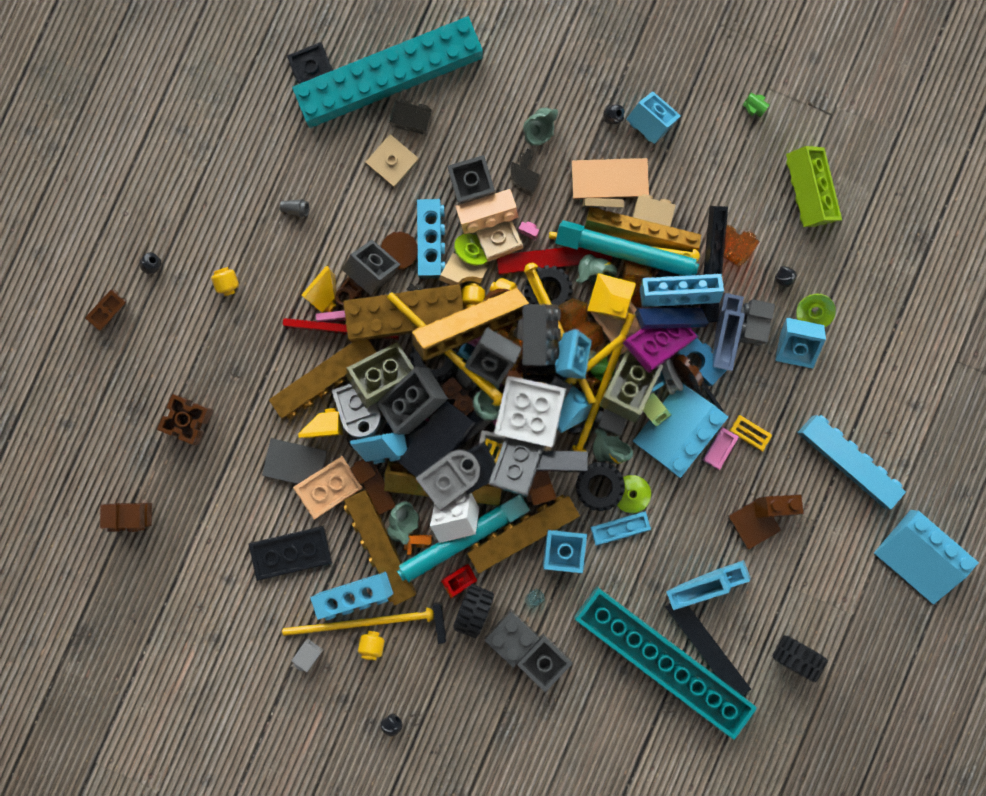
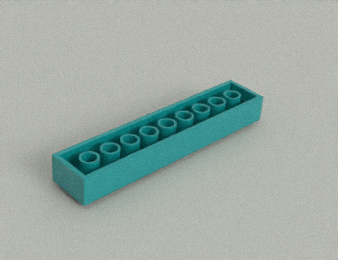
M467 16L295 85L292 88L309 128H312L483 59V49L471 20Z
M598 586L595 587L575 614L574 618L577 622L735 740L756 711L757 707Z

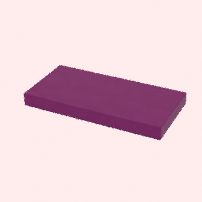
M690 328L640 329L622 344L650 373L692 343L698 336Z

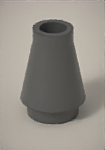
M304 199L282 200L280 202L279 208L281 212L303 218V216L307 217L309 214V202Z

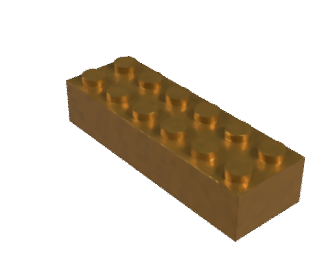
M460 284L394 294L426 325L464 310ZM388 295L343 301L348 340L351 342L412 334V331L418 328L387 299Z

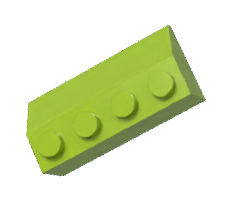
M804 146L787 153L786 164L791 173V184L795 190V201L799 206L800 221L803 226L816 227L841 221L842 216L825 148Z

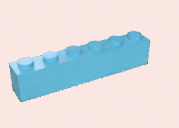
M822 415L811 416L798 431V434L884 509H892L906 493L902 489L903 485L896 479L888 477V472L884 468L873 464V459L869 455L858 451L859 447L854 442L843 438L844 434L839 429H833L828 425L829 421Z

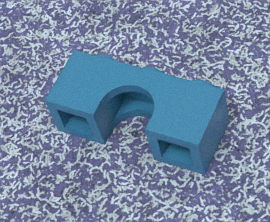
M698 336L692 343L676 353V355L682 354L687 356L690 353L697 354L702 361L699 371L703 376V381L709 387L727 370L713 367V350L708 344H702L698 340Z

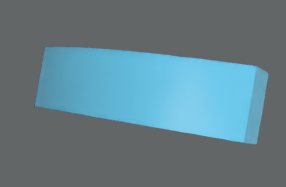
M743 560L680 584L668 590L667 595L673 610L729 593L731 587L750 582L751 578Z

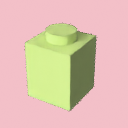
M654 393L650 394L643 411L657 427L670 417L671 413Z

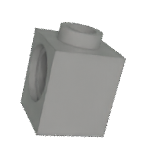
M307 639L291 661L295 663L294 667L298 670L308 672L323 649L310 639Z

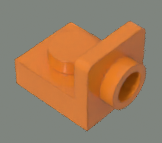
M408 535L410 539L407 544H404V550H407V555H412L413 544H416L418 548H427L428 545L432 544V535Z

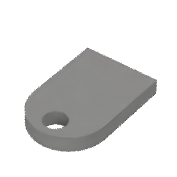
M351 384L332 390L342 425L349 435L354 438L363 439L374 435L381 425V414L377 403L365 408ZM362 424H369V429L366 432H360L359 428Z
M455 450L421 473L416 479L439 510H441L477 482L480 475V467L477 459L470 452ZM464 460H472L474 463L473 467L468 470L462 467Z

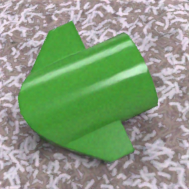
M750 93L743 106L746 107L748 114L751 116L756 114L761 118L770 104L764 101L766 97L763 95Z
M607 356L591 369V374L600 381H602L609 363L607 362Z

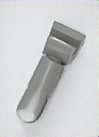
M668 359L661 364L663 365L661 371L667 390L672 395L677 390L682 391L683 384L677 375L672 359Z

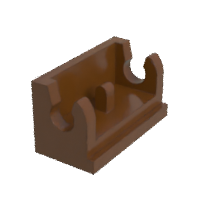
M111 289L85 317L99 331L126 304L127 300L119 296L116 290Z

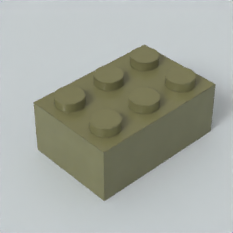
M398 342L347 367L346 378L365 408H368L377 403L414 367Z
M627 349L599 406L635 423L643 411L663 365L658 366L649 373Z

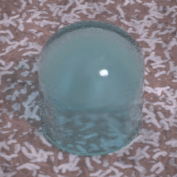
M537 588L525 596V602L531 608L537 607L545 600L544 594Z

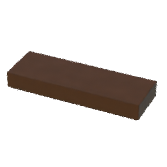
M369 461L377 475L363 484L378 515L394 508L396 504L390 492L384 491L385 481L377 465L373 461Z

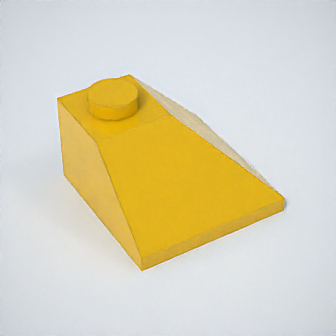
M326 265L302 294L307 301L322 313L332 312L336 307V280L333 271Z
M598 273L587 311L625 321L636 283Z
M336 408L324 409L325 413H319L298 434L299 438L343 435V426L339 412H336Z

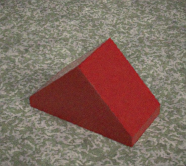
M466 564L443 577L441 582L450 598L476 582L477 578L469 564Z

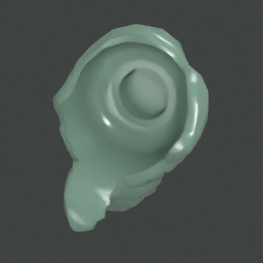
M540 108L525 121L523 132L528 144L539 146L554 136V121L557 119L558 109Z
M587 254L579 262V278L576 280V283L583 284L586 281H590L592 285L596 282L598 273L616 277L618 274L617 268L606 259L596 258L592 254Z
M483 390L477 392L473 399V407L477 415L485 421H493L498 418L500 406L492 405L494 401Z
M603 429L595 430L597 435L593 442V453L598 462L608 461L620 464L633 457L631 447L627 443L622 442L619 436H607Z
M400 502L391 511L389 517L390 526L387 529L388 536L393 541L407 544L410 539L408 535L418 529L419 515L410 502Z

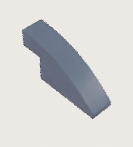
M729 293L722 295L713 350V367L733 371L745 313H741L743 296Z

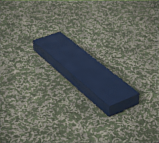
M638 308L635 312L641 329L706 327L709 324L702 308Z

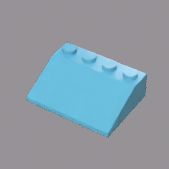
M683 384L682 391L677 390L674 394H669L663 402L671 416L657 427L649 419L633 440L636 445L679 478L683 476L728 419L725 413L685 384Z
M910 510L874 552L879 559L933 605L962 582L979 563L920 511Z

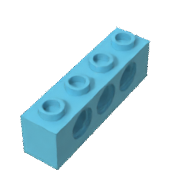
M417 199L419 279L440 278L445 268V261H442V254H445V243H441V235H445V224H441V216H445V206L441 205L440 199ZM433 216L436 218V222L428 224L426 222L427 218ZM434 235L437 239L434 243H428L426 241L427 237ZM429 254H435L437 256V259L434 262H428L426 260Z
M721 274L643 278L640 287L642 307L720 303L724 293Z
M383 572L319 592L310 597L317 620L322 618L330 620L337 617L336 614L341 612L342 615L352 613L353 609L357 607L363 610L370 607V603L377 602V605L388 601V597L393 595L387 573ZM367 588L372 591V596L368 594ZM350 594L355 597V601L351 600ZM333 599L337 601L338 607L334 605Z

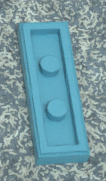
M644 511L591 526L590 529L595 546L650 531L651 527L647 513Z

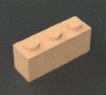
M510 189L456 205L458 218L464 234L474 233L477 230L486 227L490 228L496 224L510 222L518 218L517 207Z

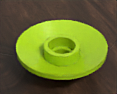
M462 234L456 239L454 249L462 261L474 266H480L487 262L477 235Z
M812 294L800 301L796 310L798 320L824 325V328L832 323L836 315L834 302L823 294ZM814 307H818V308H819V309H818L817 311H815V312L812 311V309H813Z
M624 476L625 490L617 507L627 513L640 512L650 502V486L640 476ZM634 490L636 496L631 498L629 493Z

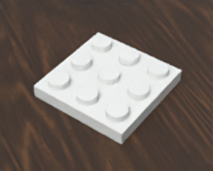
M507 376L494 434L553 447L566 388Z

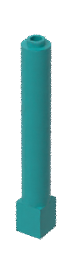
M564 220L559 225L555 244L574 249L584 248L682 276L696 275L699 267L695 258L588 230L583 225Z
M518 494L478 518L475 535L441 543L437 542L400 564V570L397 572L402 581L407 580L409 583L530 510L522 496Z

